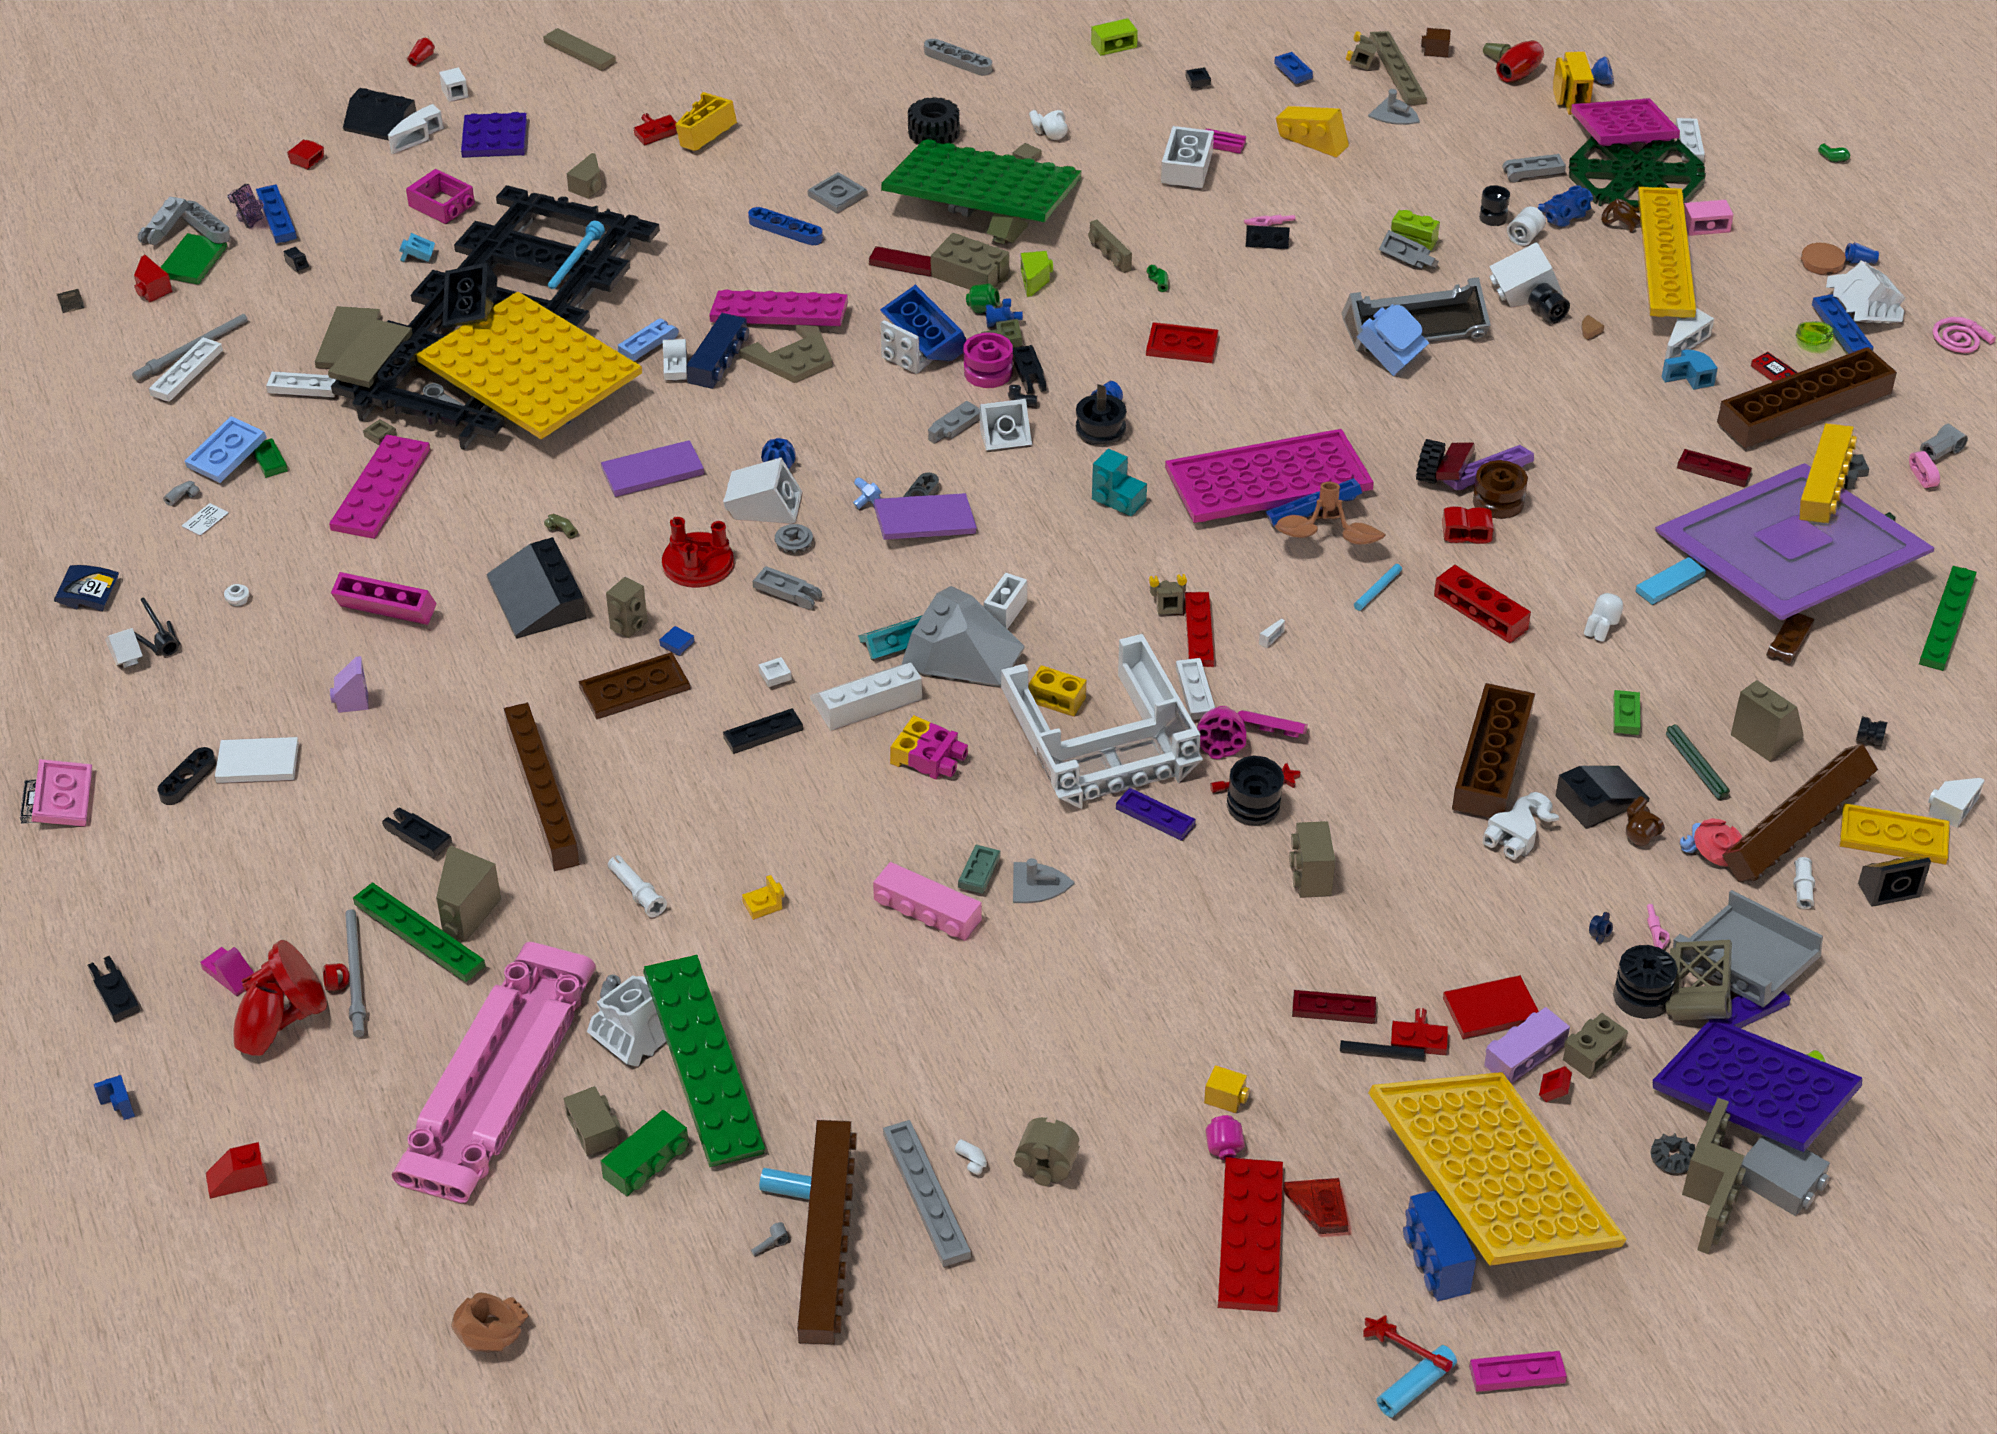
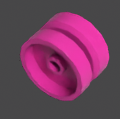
M993 332L976 334L967 339L964 344V377L974 386L981 388H995L1007 383L1013 375V346L1010 340L1001 334Z

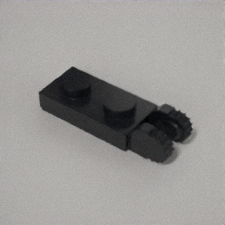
M1033 345L1013 348V362L1021 382L1024 383L1026 393L1030 394L1033 392L1031 381L1037 380L1041 392L1046 391L1044 371Z
M400 807L394 810L393 814L401 823L389 817L382 821L384 828L388 832L400 837L433 858L452 843L450 834L418 815L411 814Z
M110 955L104 957V965L109 974L100 976L99 970L93 962L87 965L95 988L114 1022L140 1012V1007L120 970L116 969Z

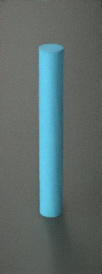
M1395 564L1354 603L1355 609L1361 611L1402 571V567L1399 564Z

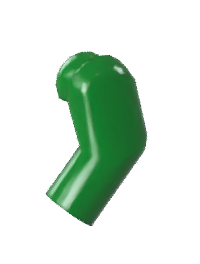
M1823 143L1818 148V152L1831 162L1847 161L1851 155L1847 148L1844 147L1830 148Z

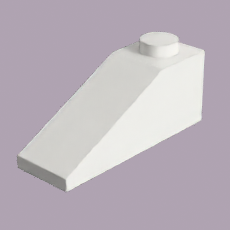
M1697 308L1695 317H1678L1667 345L1665 359L1680 357L1682 350H1690L1709 338L1714 318Z

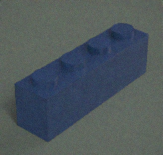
M726 313L720 314L686 365L689 384L713 389L716 383L722 379L724 371L727 367H730L733 357L739 353L741 345L749 337L750 331L747 328V318Z

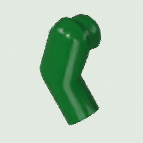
M1156 265L1148 266L1146 269L1148 277L1157 283L1158 291L1166 292L1168 290L1167 272L1157 268Z

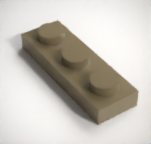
M1098 220L1091 221L1088 233L1091 243L1095 244L1123 273L1131 271L1132 252Z

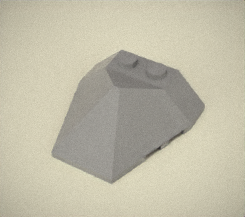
M950 586L935 595L912 631L902 664L911 662L917 672L926 677L934 675L946 677L947 680L961 679L968 680L969 683L1001 687V670L1013 667L1025 646L972 595Z

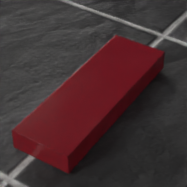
M875 246L869 257V265L931 277V256Z
M1474 442L1451 443L1436 471V479L1460 480L1475 451Z
M1684 449L1677 464V469L1745 488L1752 472V467Z
M1294 990L1292 1017L1375 1024L1376 997Z

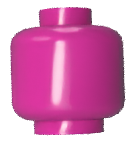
M1223 1115L1215 1117L1206 1127L1208 1150L1214 1156H1219L1221 1160H1225L1226 1157L1236 1158V1154L1245 1147L1242 1125L1239 1121L1234 1120L1232 1116Z

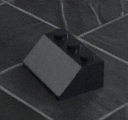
M359 88L349 99L343 131L389 141L388 134L401 121L416 112L415 100L367 88Z

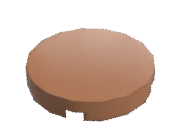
M1817 242L1804 247L1801 254V261L1804 262L1803 266L1809 271L1820 275H1827V272H1832V274L1838 273L1843 269L1846 260L1845 253L1840 248L1828 243Z

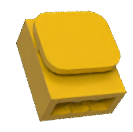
M1565 52L1564 60L1562 57H1557L1555 64L1553 93L1557 105H1563L1564 101L1568 115H1573L1571 112L1572 104L1591 102L1594 78L1585 52Z

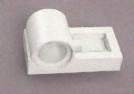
M686 339L663 340L664 380L687 379Z

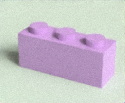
M1547 1007L1538 1013L1534 1012L1521 1025L1512 1027L1505 1036L1498 1041H1492L1487 1046L1484 1066L1492 1073L1503 1072L1512 1084L1564 1047V1043L1569 1035L1570 1026Z

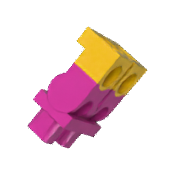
M915 715L912 716L904 727L903 732L898 735L890 746V764L900 767L901 764L911 766L923 774H929V777L937 779L940 774L952 777L957 769V761L951 758L964 761L968 755V745L958 741V732L953 730L949 732L947 729Z

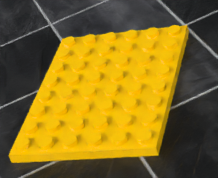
M520 292L514 293L493 306L487 321L463 325L416 354L419 363L539 439H543L642 374L641 365Z
M1503 1072L1374 1084L1368 1092L1370 1097L1489 1266L1622 1247L1627 1240Z

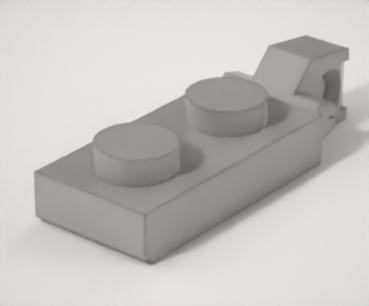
M1388 230L1379 248L1381 252L1416 268L1422 269L1425 264L1435 269L1439 262L1429 256L1431 251L1425 246Z
M965 401L932 424L928 429V440L935 444L944 437L954 438L980 420V408L969 401Z

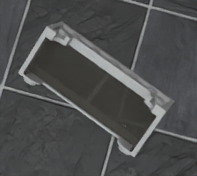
M1479 277L1469 278L1467 280L1468 285L1461 288L1460 285H1455L1453 290L1370 300V296H1365L1362 299L1361 292L1350 293L1343 308L1342 317L1356 351L1370 352L1357 338L1363 331L1360 327L1369 318L1374 320L1373 315L1382 307L1386 310L1392 304L1401 305L1406 308L1422 327L1421 335L1428 342L1466 337L1474 339L1483 337L1491 325Z

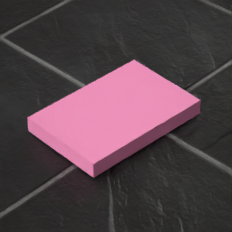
M39 759L31 822L86 827L92 764Z

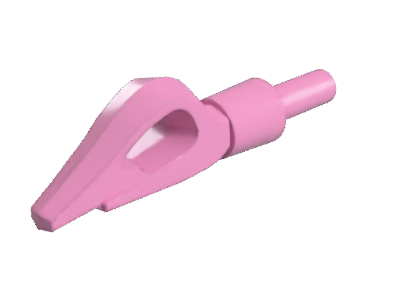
M1280 214L1245 219L1244 224L1271 226L1273 224H1282L1285 221L1295 220V215L1281 216Z
M1648 904L1649 918L1647 922L1654 946L1664 949L1670 941L1669 933L1661 929L1660 920L1655 914L1653 904ZM1659 938L1664 939L1665 942L1662 943Z

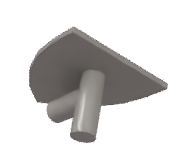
M1390 89L1388 97L1368 115L1372 119L1389 124L1409 125L1420 123L1418 115L1413 108L1396 99L1397 90Z
M1034 858L1028 859L1027 862H1014L1013 903H1037L1053 899L1066 892L1075 884L1064 873L1053 867L1037 863V860Z

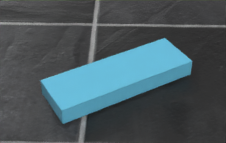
M1688 557L1636 585L1635 592L1653 605L1704 577L1706 569Z

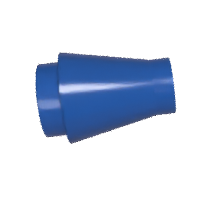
M1856 242L1853 244L1848 243L1845 249L1846 261H1849L1850 264L1859 263L1861 260L1866 263L1876 264L1879 258V251L1872 250Z

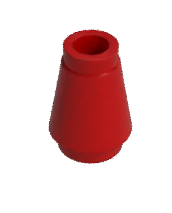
M425 37L418 39L407 57V61L412 66H417L431 56L435 49L433 42Z

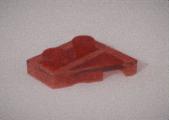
M1339 1178L1284 1182V1193L1318 1234L1348 1232L1349 1224Z

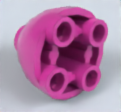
M1227 706L1212 708L1202 716L1197 725L1200 733V748L1213 759L1234 755L1246 745V727L1243 719Z

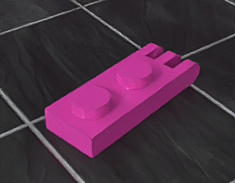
M1241 710L1237 713L1243 721L1260 724V730L1274 732L1275 728L1283 729L1284 735L1299 738V733L1306 734L1308 724L1250 711Z

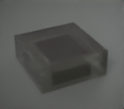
M79 289L57 294L62 313L85 308Z

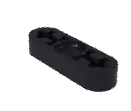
M407 340L402 342L379 370L378 380L382 388L392 389L397 387L416 364V354L421 352L420 344L417 341ZM398 363H405V364L400 365V366H396V365H395V364H398Z
M208 747L195 749L159 784L157 791L163 804L174 805L180 802L215 767L216 760L213 750ZM186 773L193 774L192 777L187 779L180 778L183 774Z

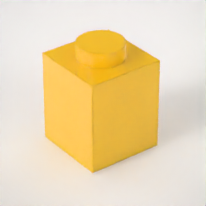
M1215 1065L1205 1085L1204 1103L1236 1113L1240 1104H1245L1248 1099L1250 1088L1246 1087L1247 1075Z

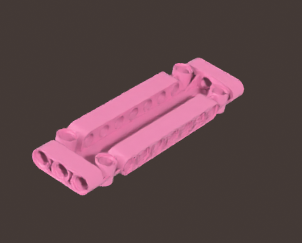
M526 942L523 945L515 961L505 967V980L502 986L496 984L492 988L422 1109L417 1120L416 1129L408 1135L409 1147L392 1173V1178L398 1185L457 1203H466L478 1181L488 1174V1163L492 1156L499 1155L568 1031L573 1021L574 1012L581 1005V995L596 969L592 959L581 954L535 942Z

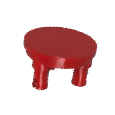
M674 517L673 520H670V543L662 555V569L667 578L681 586L700 588L714 585L730 574L734 566V555L729 545V539L726 537V525L724 522H713L711 524L712 533L691 532L686 534L684 518Z
M280 940L275 943L268 952V961L261 965V969L241 980L246 992L254 982L270 983L283 990L290 1002L289 1006L284 1008L279 1031L298 1019L301 1021L313 1014H319L327 1007L324 990L312 967L304 956L286 940Z

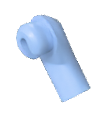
M1701 823L1693 824L1692 836L1687 835L1688 839L1686 840L1684 837L1680 839L1681 849L1684 852L1694 853L1698 850L1694 841L1695 830Z

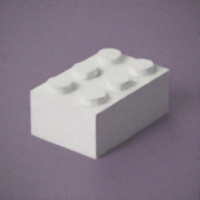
M1173 126L1162 160L1161 183L1203 188L1213 153L1214 131Z

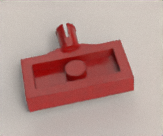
M646 113V115L643 114L641 117L645 123L634 127V135L643 145L677 134L675 125L677 122L671 115L653 120Z
M1420 1008L1415 1009V1022L1392 1021L1390 1045L1424 1049L1426 1054L1446 1056L1448 1026L1426 1023L1427 1010L1422 1008L1420 1017Z

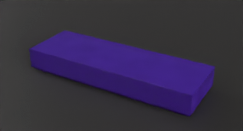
M1129 788L1116 802V810L1180 841L1187 836L1196 823L1195 818L1132 788Z

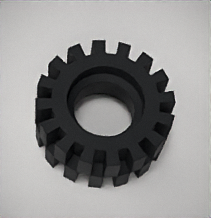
M1430 439L1424 441L1416 470V480L1432 484L1437 482L1436 471L1445 456V443Z

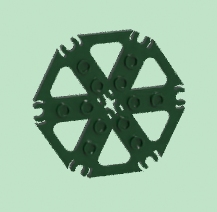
M1591 136L1569 159L1568 167L1569 178L1576 185L1588 189L1593 195L1592 202L1595 204L1599 201L1598 206H1602L1604 203L1610 204L1615 199H1622L1634 208L1639 207L1638 200L1626 199L1636 187L1669 188L1664 182L1689 183L1682 190L1683 203H1687L1703 186L1706 177L1705 164L1679 139L1675 142L1674 139L1670 141L1652 140L1636 155L1626 144L1614 143L1611 146H1602ZM1595 147L1600 149L1610 160L1587 159L1584 156ZM1676 150L1682 155L1684 154V157L1689 161L1688 163L1661 162L1670 152ZM1587 178L1612 179V181L1605 188H1597Z

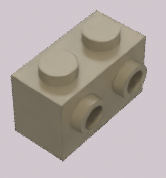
M624 577L606 592L610 629L615 633L630 638L648 622L644 586Z
M1601 1013L1594 1020L1589 1019L1584 1024L1582 1030L1576 1035L1571 1034L1566 1039L1563 1060L1590 1079L1624 1050L1628 1031Z
M596 1086L563 1098L566 1116L586 1156L619 1144L617 1132L621 1131L619 1121L616 1115H610L609 1102L605 1095L600 1096Z

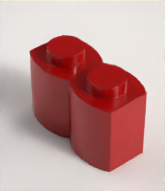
M1453 506L1444 508L1442 517L1444 540L1451 543L1469 541L1475 544H1485L1492 542L1494 527L1491 510L1482 507L1466 509Z

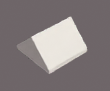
M1026 399L980 404V432L986 451L1032 445Z

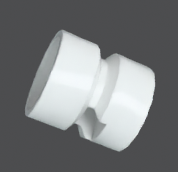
M1535 207L1524 208L1508 225V237L1519 246L1528 245L1545 227V216Z

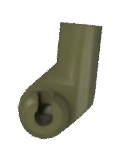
M550 514L544 521V525L548 529L554 530L558 526L570 539L578 534L577 529L567 518Z

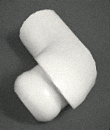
M962 1139L958 1141L955 1152L971 1160L967 1165V1170L980 1175L983 1167L987 1165L983 1151Z

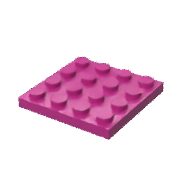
M1650 98L1572 104V114L1602 146H1611L1614 143L1627 145L1639 141L1650 143L1652 140L1670 141L1680 136V130Z

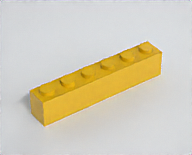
M1825 423L1801 497L1799 520L1829 523L1831 514H1836L1837 501H1840L1841 488H1844L1845 475H1848L1849 463L1852 462L1853 450L1856 449L1857 436H1853V426Z

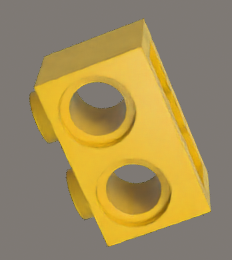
M1040 665L1029 682L1028 689L1037 705L1074 717L1086 699L1087 680Z

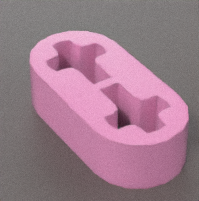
M1925 451L1911 453L1909 465L1920 484L1924 488L1938 486L1940 474L1929 455Z

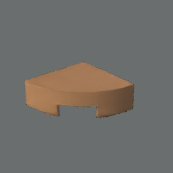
M1590 315L1583 319L1581 328L1585 339L1589 340L1604 331V325Z

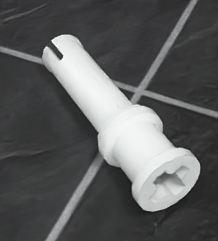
M615 856L619 863L612 857L608 862V868L632 892L633 900L645 908L644 911L649 917L659 916L667 906L666 899L655 892L652 884L644 882L621 856Z

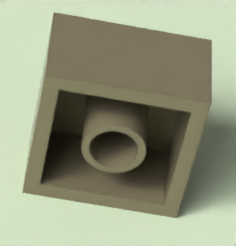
M1328 821L1296 823V833L1291 834V847L1294 852H1289L1290 867H1295V871H1293V886L1298 887L1300 898L1332 896L1335 856Z

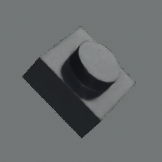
M1205 67L1186 70L1185 77L1191 88L1211 85V77Z

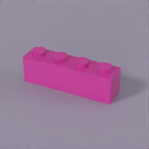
M339 572L331 591L332 596L341 607L429 625L437 604L428 590Z

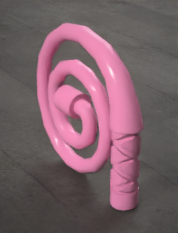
M1963 317L1941 319L1934 324L1932 330L1935 340L1940 345L1958 353H1970L1978 349L1980 344L1979 337L1989 344L1994 343L1996 340L1994 335L1983 329L1977 322ZM1949 323L1960 324L1957 326H1949L1945 328V330L1942 332L1944 340L1941 339V337L1938 334V329L1940 326ZM1955 330L1963 331V332H1955V333L1951 334V335L1948 337V333H1949L1950 331H1955ZM1966 333L1970 334L1975 341L1974 345L1969 348H1965L1971 344V338ZM1962 338L1966 339V342L1964 343L1957 342Z

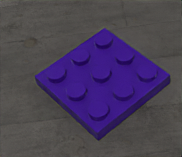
M472 113L464 115L461 145L462 158L525 155L527 113Z

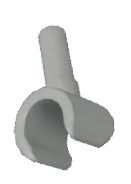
M782 1222L773 1224L770 1227L771 1237L751 1250L754 1256L774 1244L776 1246H783L788 1242L789 1237Z

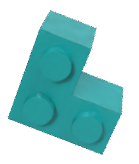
M1108 448L1093 463L1092 500L1132 517L1147 501V483L1127 475L1128 457Z

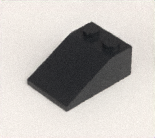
M488 263L445 271L444 328L487 321L497 297V277Z
M1578 766L1559 774L1555 795L1585 829L1627 812V808L1639 796L1644 797L1647 802L1650 800L1620 766Z

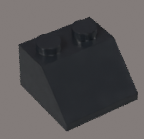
M1911 856L1865 865L1862 867L1858 885L1871 907L1921 897L1931 860L1929 857Z

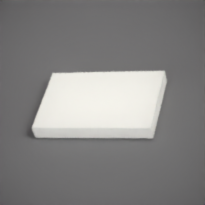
M298 737L221 740L215 772L216 783L294 780L299 747Z

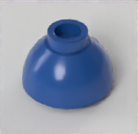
M1604 56L1596 61L1591 72L1594 81L1609 85L1614 82L1610 61Z

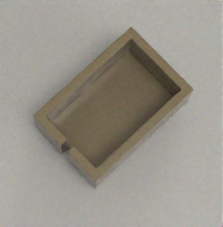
M952 233L931 255V277L968 290L973 285L988 283L996 288L998 283H1001L1009 274L1008 251L956 233Z

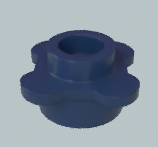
M1604 912L1602 916L1595 915L1589 925L1590 935L1596 937V942L1599 944L1603 942L1605 937H1609L1613 930V923L1609 921V912Z

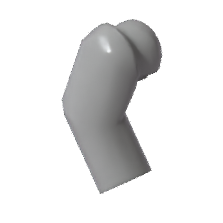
M187 481L174 487L163 497V500L167 505L172 506L186 493L190 497H194L199 492V487L195 485V482Z

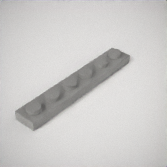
M907 1120L884 1127V1138L942 1266L945 1267L970 1259L971 1251L911 1121Z

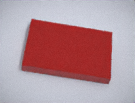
M1153 322L1146 348V356L1213 363L1219 330Z
M1521 975L1443 993V1000L1462 1039L1511 1029L1514 1026L1518 1027L1526 1021L1529 1015L1539 1012Z

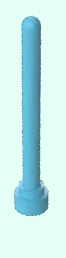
M591 221L586 227V236L549 281L548 287L550 289H555L591 242L599 240L605 233V228L600 222Z

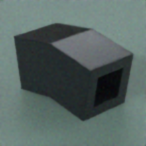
M296 246L283 251L285 262L291 269L300 271L309 267L306 255L300 252Z

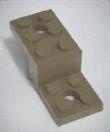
M1717 1098L1692 1155L1682 1192L1684 1196L1710 1205L1697 1249L1706 1254H1709L1713 1244L1719 1245L1724 1232L1723 1227L1730 1219L1733 1210L1732 1205L1738 1200L1742 1188L1740 1185L1747 1170L1742 1167L1745 1155L1721 1147L1726 1135L1724 1131L1731 1116L1726 1113L1729 1101Z

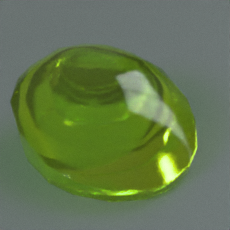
M1802 322L1798 324L1796 337L1805 345L1821 346L1831 341L1833 328L1824 322Z

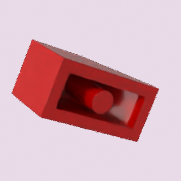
M141 256L134 274L136 282L134 288L140 297L143 296L148 302H152L171 293L172 287L169 274L148 256Z
M259 1142L230 1148L206 1172L210 1199L268 1185Z

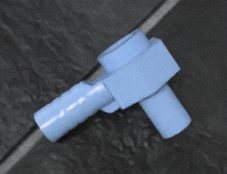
M860 477L855 479L854 484L860 489L862 495L853 504L858 509L867 502L874 504V499H879V495L882 493L878 486L873 482L869 484Z

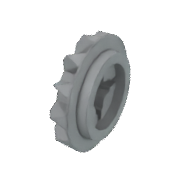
M799 524L783 526L775 534L777 548L783 549L785 553L793 551L795 554L798 550L804 552L806 547H811V542L813 541L811 530Z

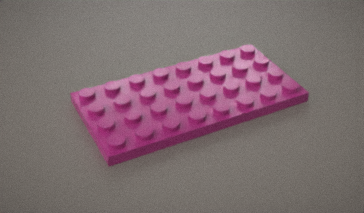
M1342 429L1165 461V469L1194 523L1273 509L1320 491V486L1324 482L1339 484L1354 478L1360 484L1362 492L1373 490L1374 481Z

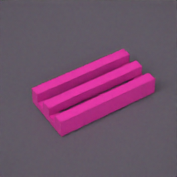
M1206 128V130L1214 131L1213 149L1241 153L1246 143V136Z

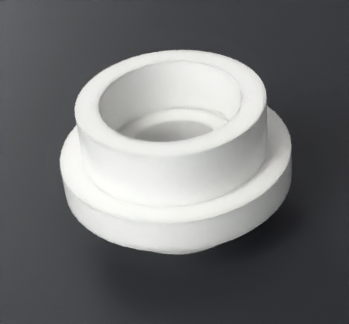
M241 584L231 585L224 592L225 600L232 606H241L247 602L249 590Z

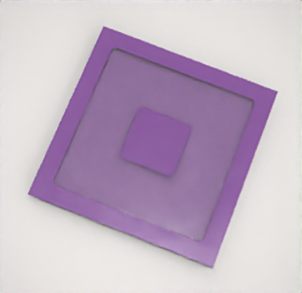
M1806 463L1655 527V531L1780 620L1786 619L1934 552L1933 546L1844 488H1841L1840 501H1837L1836 514H1831L1829 523L1799 520L1800 501L1811 469Z

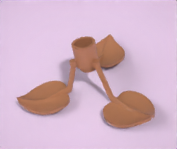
M1324 482L1321 484L1317 506L1312 515L1309 516L1311 519L1308 520L1298 515H1289L1281 518L1275 524L1276 529L1288 536L1303 538L1317 532L1318 527L1313 524L1316 519H1336L1340 517L1342 526L1345 529L1342 536L1351 543L1370 544L1386 536L1380 530L1364 523L1355 522L1351 525L1346 523L1342 500H1339L1340 486L1334 482Z

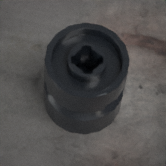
M1491 185L1483 189L1479 214L1482 223L1490 226H1499L1506 222L1510 201V192L1507 188Z
M1548 283L1539 284L1533 289L1528 298L1529 306L1551 324L1560 322L1570 309V302Z

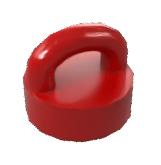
M334 963L323 966L325 990L335 991L344 989L347 986L350 976L348 968L344 964ZM337 970H340L343 975L341 983H338Z

